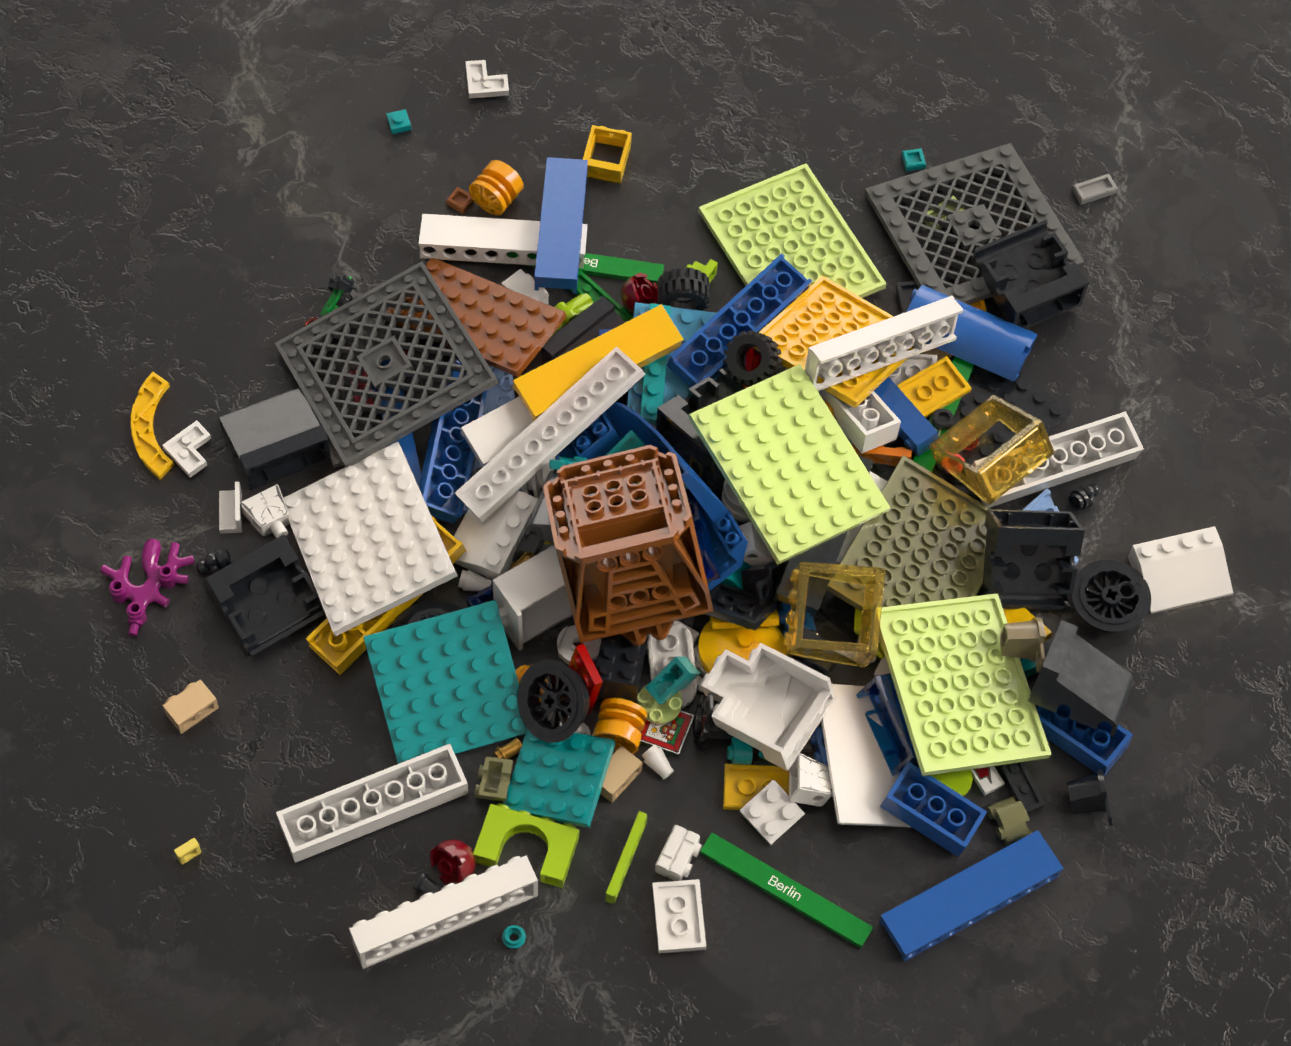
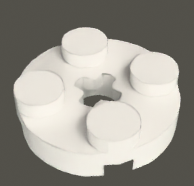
M575 625L565 627L557 639L558 656L567 664L570 663L576 647L573 644L580 641ZM601 639L583 643L593 662L598 658Z

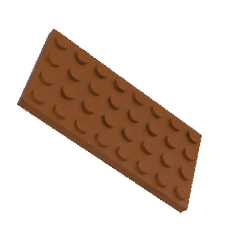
M431 258L425 265L487 364L516 377L522 374L566 319L565 311L438 259ZM406 297L405 303L412 304L414 298ZM420 299L418 305H423V306H425V305L423 304V302L421 301V299ZM389 307L386 313L393 314L395 308ZM402 309L400 315L407 316L409 310ZM416 311L414 317L421 318L423 312ZM429 314L428 320H433V318ZM397 322L396 325L403 328L404 323ZM411 324L409 330L416 331L418 325ZM425 326L423 332L430 333L432 327ZM438 329L437 334L443 335L440 329Z

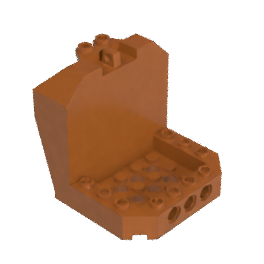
M652 445L561 466L557 471V477L552 482L547 481L543 490L554 545L580 643L621 634L634 645H642L647 635L650 634L657 640L665 639L675 620L713 612L692 514L676 454L671 452L663 454L658 452V448ZM638 497H644L641 500H635ZM617 502H621V504H619V505H616V506L613 505V504H615V503H617ZM593 508H599L598 510L590 511Z

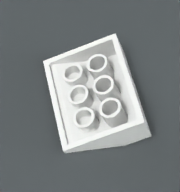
M518 490L483 522L468 509L454 535L458 541L463 543L467 551L455 564L492 580L509 571L513 555L525 533L538 498Z
M1215 526L1132 546L1128 559L1131 566L1143 576L1150 588V614L1233 594L1223 545Z

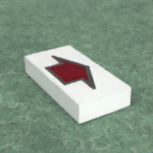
M994 766L970 769L973 779L984 796L1005 785Z

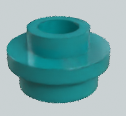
M511 925L503 931L502 940L506 947L517 949L525 943L526 934L520 926ZM517 935L518 939L516 941L510 940V936Z

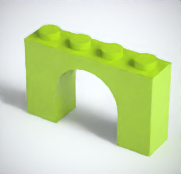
M490 804L473 853L475 863L488 867L497 865L504 844L510 837L523 832L533 833L539 836L548 848L540 873V882L563 888L579 840V829L568 823L563 825L555 823L547 817L538 818L532 816L524 810L517 812L503 804Z

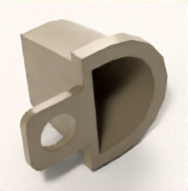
M1033 617L1031 621L1003 624L1000 634L1002 656L1035 661L1037 672H1040L1045 661L1043 642L1046 637L1042 618Z

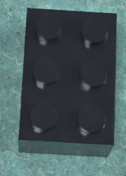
M621 634L602 638L596 669L603 683L597 698H620L636 703L646 657L648 636L642 645H634Z

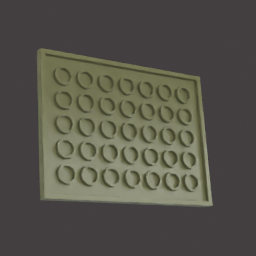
M903 455L881 492L890 506L889 511L862 524L826 589L873 618L872 611L874 608L976 596L983 583L987 531L984 524L987 509L990 508Z

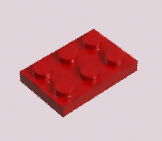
M581 644L575 647L568 667L576 671L587 686L589 693L588 714H590L603 681L585 645Z

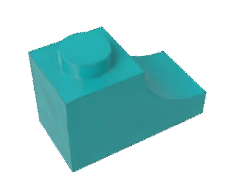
M676 656L645 688L659 704H664L674 694L682 689H686L701 673L687 657Z

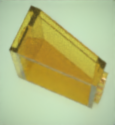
M992 395L929 445L936 462L989 505L1055 453L1041 420L995 395ZM998 421H1001L1016 433L1014 437L976 467L955 456Z
M800 562L796 569L793 568L791 582H794V587L789 594V603H792L786 619V624H789V632H786L784 638V645L787 646L786 654L866 668L878 653L885 569L813 562ZM809 576L864 586L859 643L802 639Z

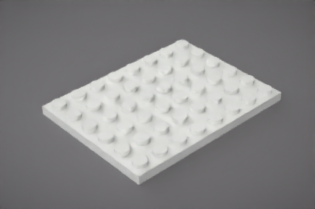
M399 442L373 453L353 466L345 467L283 498L289 513V523L335 636L458 576Z

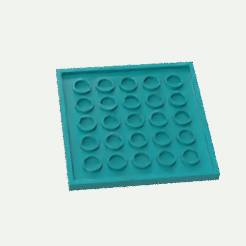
M496 600L363 636L398 764L448 744L451 745L454 754L526 734L527 727L518 709L519 682Z

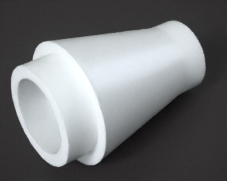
M469 569L468 571L462 570L458 587L463 588V591L489 593L492 580Z
M657 745L652 746L642 755L644 758L643 762L658 773L663 780L674 772L662 748H658Z

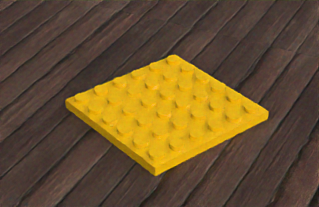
M822 276L759 333L771 337L772 341L779 345L777 349H780L782 353L779 355V358H782L781 365L790 369L801 364L805 370L809 347L884 321L893 316ZM911 346V347H910L909 349H907V350H908V351L913 350L914 347ZM894 352L890 357L896 356V353ZM876 359L872 364L877 363L879 360ZM906 359L823 390L856 408ZM858 365L854 370H859L861 367ZM840 372L835 377H840L843 375V373ZM817 376L816 383L820 384L825 381L823 378Z

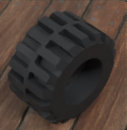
M681 267L666 271L659 276L657 281L658 304L698 311H706V308L710 306V281L707 274L698 269Z
M743 331L740 332V336L735 335L732 337L733 342L727 343L726 346L729 349L728 351L724 350L723 354L727 355V357L723 359V364L728 366L725 370L731 374L730 377L733 380H737L736 382L753 386L775 376L774 373L780 371L781 368L778 367V363H782V358H779V355L782 353L780 349H777L779 345L772 341L771 337L755 331H748V333ZM752 347H758L762 356L761 363L755 370L748 371L744 365L745 354Z

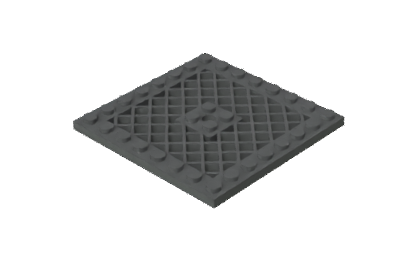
M1011 143L865 188L867 199L919 288L924 285L947 296H953L954 299L968 305L992 297L978 267L968 264L969 260L975 262L973 250L1000 239L1001 235L1007 236L1016 232L1014 231L1015 227L1024 229L1031 226L1033 222L1036 224L1043 220L1048 221V233L1055 232L1067 249L1069 264L1076 262L1079 268L1084 266L1083 258ZM992 173L1001 175V179L991 176ZM974 178L984 181L983 185L973 182ZM956 184L966 187L965 190L955 188ZM987 184L996 185L997 189L988 187ZM1001 187L1011 190L1010 194L1000 191ZM969 189H973L979 191V194L976 195L968 191ZM937 191L946 192L947 196L937 194ZM983 193L993 196L992 200L982 197ZM951 194L961 197L960 201L950 198ZM919 196H923L929 198V201L926 202L918 198ZM996 198L1006 200V204L997 202ZM965 199L971 200V201H974L975 203H974V205H970V204L964 203V200H965ZM933 200L943 202L942 207L932 204ZM901 201L911 204L910 208L900 205ZM1010 202L1020 205L1019 209L1009 206ZM946 205L956 207V210L947 209ZM914 207L923 208L924 212L914 210ZM992 208L1001 210V215L991 212ZM929 210H934V212L938 213L937 217L927 214V212ZM1005 213L1016 215L1015 219L1006 217ZM910 216L920 219L919 223L909 220ZM941 216H947L946 220L941 219ZM1019 217H1022V218L1028 219V220H1030V221H1029V223L1027 224V223L1018 221V219H1019ZM923 222H932L934 224L932 227L923 225ZM1001 223L1010 225L1011 228L1007 229L1001 227L1000 225ZM937 225L947 228L946 232L936 229ZM975 225L979 229L974 230L972 228H969V226ZM920 231L929 235L927 238L919 236L918 232ZM932 236L941 238V243L931 240ZM946 240L956 243L955 247L946 245ZM929 246L938 250L934 253L926 249ZM941 251L951 254V257L942 256L940 253ZM955 256H958V257L964 258L965 261H964V263H963V262L954 260V257H955ZM936 262L946 264L947 266L946 268L936 266ZM952 266L961 270L959 273H956L949 269ZM964 271L974 274L973 278L963 275ZM945 277H949L955 279L956 281L954 284H952L944 280Z
M423 261L275 343L346 468L357 464L373 453L380 451L499 384L496 376ZM406 297L414 298L412 304L405 303ZM420 299H421V301L423 302V304H424L425 306H423V305H418ZM388 307L395 308L393 314L386 313ZM402 309L409 310L407 316L400 315ZM416 311L423 312L421 318L414 317ZM429 314L431 315L433 320H428ZM369 318H377L375 324H368ZM383 320H390L389 327L381 326ZM397 322L404 323L402 329L395 328ZM411 324L418 325L416 331L409 330ZM425 326L432 327L430 333L423 332ZM351 328L358 329L356 335L349 334ZM438 329H440L443 335L437 334ZM365 330L372 331L370 337L363 336ZM379 332L386 333L384 339L377 338ZM392 334L400 335L398 341ZM406 336L414 337L412 343L404 342ZM333 338L340 339L338 345L331 344ZM420 339L427 340L425 346L418 345ZM346 340L353 341L352 347L344 346ZM360 342L367 343L365 350L358 349ZM433 342H441L440 348L432 347ZM447 344L450 345L452 350L446 349ZM314 348L321 349L319 356L312 355ZM402 349L409 350L407 356ZM328 351L335 352L333 358L326 357ZM415 351L423 352L421 358L413 357ZM341 353L348 354L346 360L339 359ZM429 353L437 354L435 361L427 360ZM355 355H358L359 362L353 361ZM443 356L451 357L449 363L441 362ZM457 358L462 365L455 364ZM384 360H390L388 365L380 366ZM310 361L316 362L314 368ZM323 363L330 364L328 371L321 370ZM412 364L418 365L416 371H413ZM336 366H344L341 373L334 372ZM424 366L432 367L431 372L424 373ZM350 368L357 369L355 375L348 374ZM439 368L446 369L444 376L436 375ZM364 370H365L366 374L368 375V377L362 376ZM452 371H459V377H450ZM319 376L325 377L323 383L321 382ZM405 377H412V383H404ZM332 378L339 379L337 385H330ZM420 379L427 380L425 386L418 385ZM345 380L353 381L350 388L343 387ZM434 381L441 382L439 389L432 388ZM359 383L366 384L364 390L357 389ZM373 385L376 390H379L378 392L371 391ZM387 387L394 388L392 395L385 394ZM401 389L408 390L406 397L399 396ZM327 391L334 392L332 398ZM421 392V399L413 398L414 393ZM340 393L348 394L345 401L338 400ZM354 395L362 396L359 403L352 402ZM368 398L375 399L373 405L366 404ZM382 400L390 401L388 407L380 406ZM396 402L404 403L401 410L394 409ZM336 406L343 407L341 413ZM349 408L357 409L354 416L347 415ZM363 410L370 411L369 418L361 417ZM377 413L385 414L383 420L375 419ZM345 421L352 422L350 428H348ZM358 423L366 425L364 431L356 430Z

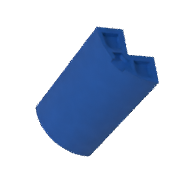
M922 285L918 290L914 289L910 297L911 303L906 312L950 296ZM954 299L963 309V313L958 314L954 335L957 338L955 341L936 348L1011 381H1015L1019 376L1026 357L1031 352L1038 334ZM947 333L942 338L948 337L949 334Z

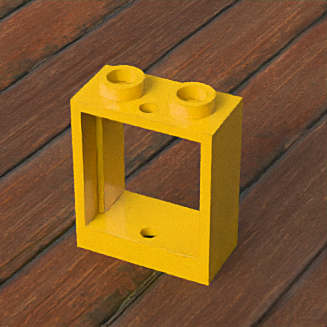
M592 125L583 160H588L587 177L621 184L631 147L632 133ZM595 143L623 147L620 163L614 164L591 159Z

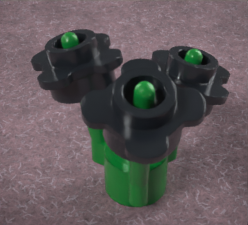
M337 274L335 279H329L328 289L332 293L326 305L322 308L321 316L339 308L336 303L343 296L344 292L351 293L352 290L356 291L358 289L354 286L355 281L351 276L344 275L342 277ZM349 294L348 296L350 297V300H348L346 303L355 298H353V296Z

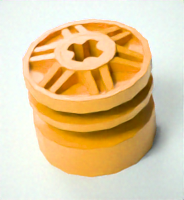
M492 160L481 172V175L469 186V193L479 207L497 216L506 210L511 201L524 189L521 177L513 168L502 161Z
M609 698L603 700L598 713L599 721L595 724L592 736L613 739L616 743L615 751L620 746H623L631 754L636 753L641 741L640 732L644 730V722L647 719L646 710L640 705L625 699Z

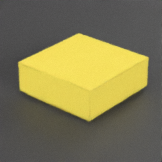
M195 838L174 850L181 865L201 854L199 844Z

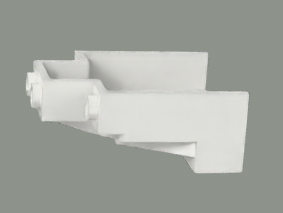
M762 643L759 644L757 649L752 650L749 655V661L725 649L723 654L716 658L714 667L710 673L704 676L701 685L706 696L713 694V700L719 702L713 708L712 713L715 726L762 751L766 760L787 771L836 698L829 677Z

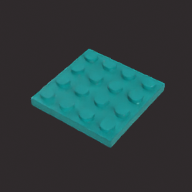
M527 729L511 777L506 802H503V805L517 812L520 810L527 811L532 816L538 818L547 817L553 821L590 828L616 744L615 741L608 738L574 733L564 741L549 743L538 739Z

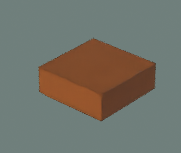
M457 187L446 200V205L464 214L474 200L470 193Z

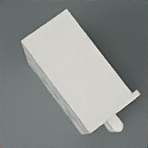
M555 545L493 579L494 600L497 601L504 630L519 651L523 649L525 642L572 616Z

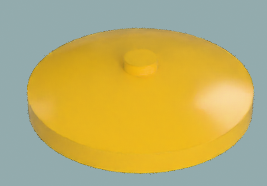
M709 621L702 629L699 637L698 656L704 670L710 673L716 658L722 655L725 649L749 661L750 653L753 649H757L760 643L786 656L787 644L777 626L758 627L756 631L746 628L713 630L711 621Z

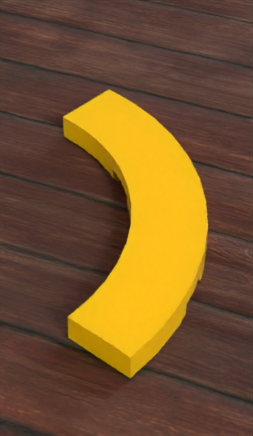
M152 372L138 391V396L132 406L130 426L135 449L148 470L161 480L174 466V461L158 445L154 436L153 419L156 407L170 385L166 380Z

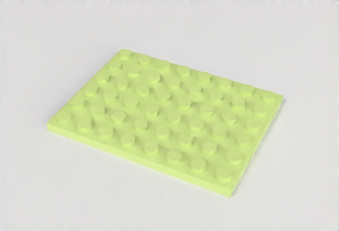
M806 163L699 207L701 217L745 286L782 253L785 255L784 259L807 280L809 278L812 280L810 286L824 276L861 298L886 288V282Z
M801 364L697 410L688 417L777 565L880 516L890 509L889 504Z
M998 594L874 608L872 615L922 776L1046 759L1051 756L1036 706L1028 702L1031 691L1020 659L1002 656L1001 628L1003 624L1007 623Z

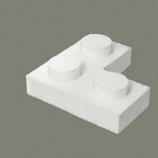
M485 60L466 61L469 98L509 95L507 74L487 76Z
M195 421L162 446L178 466L189 477H192L207 466L206 460L196 449L209 441L211 436L198 421Z

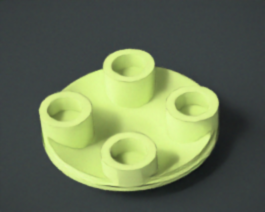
M645 685L638 694L637 704L646 710V720L656 724H664L675 719L679 715L683 704L680 691L670 697L664 704H659L645 688L647 686Z

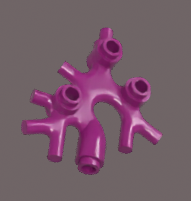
M148 539L144 543L141 563L147 574V581L140 586L133 585L128 580L132 561L130 556H123L121 567L118 570H114L106 565L101 567L100 572L113 580L109 585L113 601L116 603H123L128 599L132 601L126 609L129 618L127 624L130 626L129 636H137L138 629L147 620L145 610L151 602H156L164 607L168 606L170 599L159 593L160 586L169 589L173 588L177 583L188 584L189 576L177 574V569L195 564L193 555L183 558L178 557L180 544L176 542L171 543L166 565L159 566L160 542L156 539Z

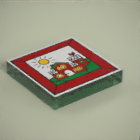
M680 711L675 719L664 724H656L646 720L644 722V730L640 732V744L648 747L657 745L658 748H662L663 752L679 757L695 715Z

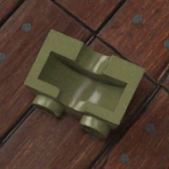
M486 756L484 765L479 767L478 778L482 779L480 784H476L474 797L506 802L513 760Z
M1016 796L989 804L987 807L989 818L996 820L999 827H996L997 836L1000 840L1004 841L1006 847L1032 833L1026 825V821H1029L1026 809L1021 801H1015Z

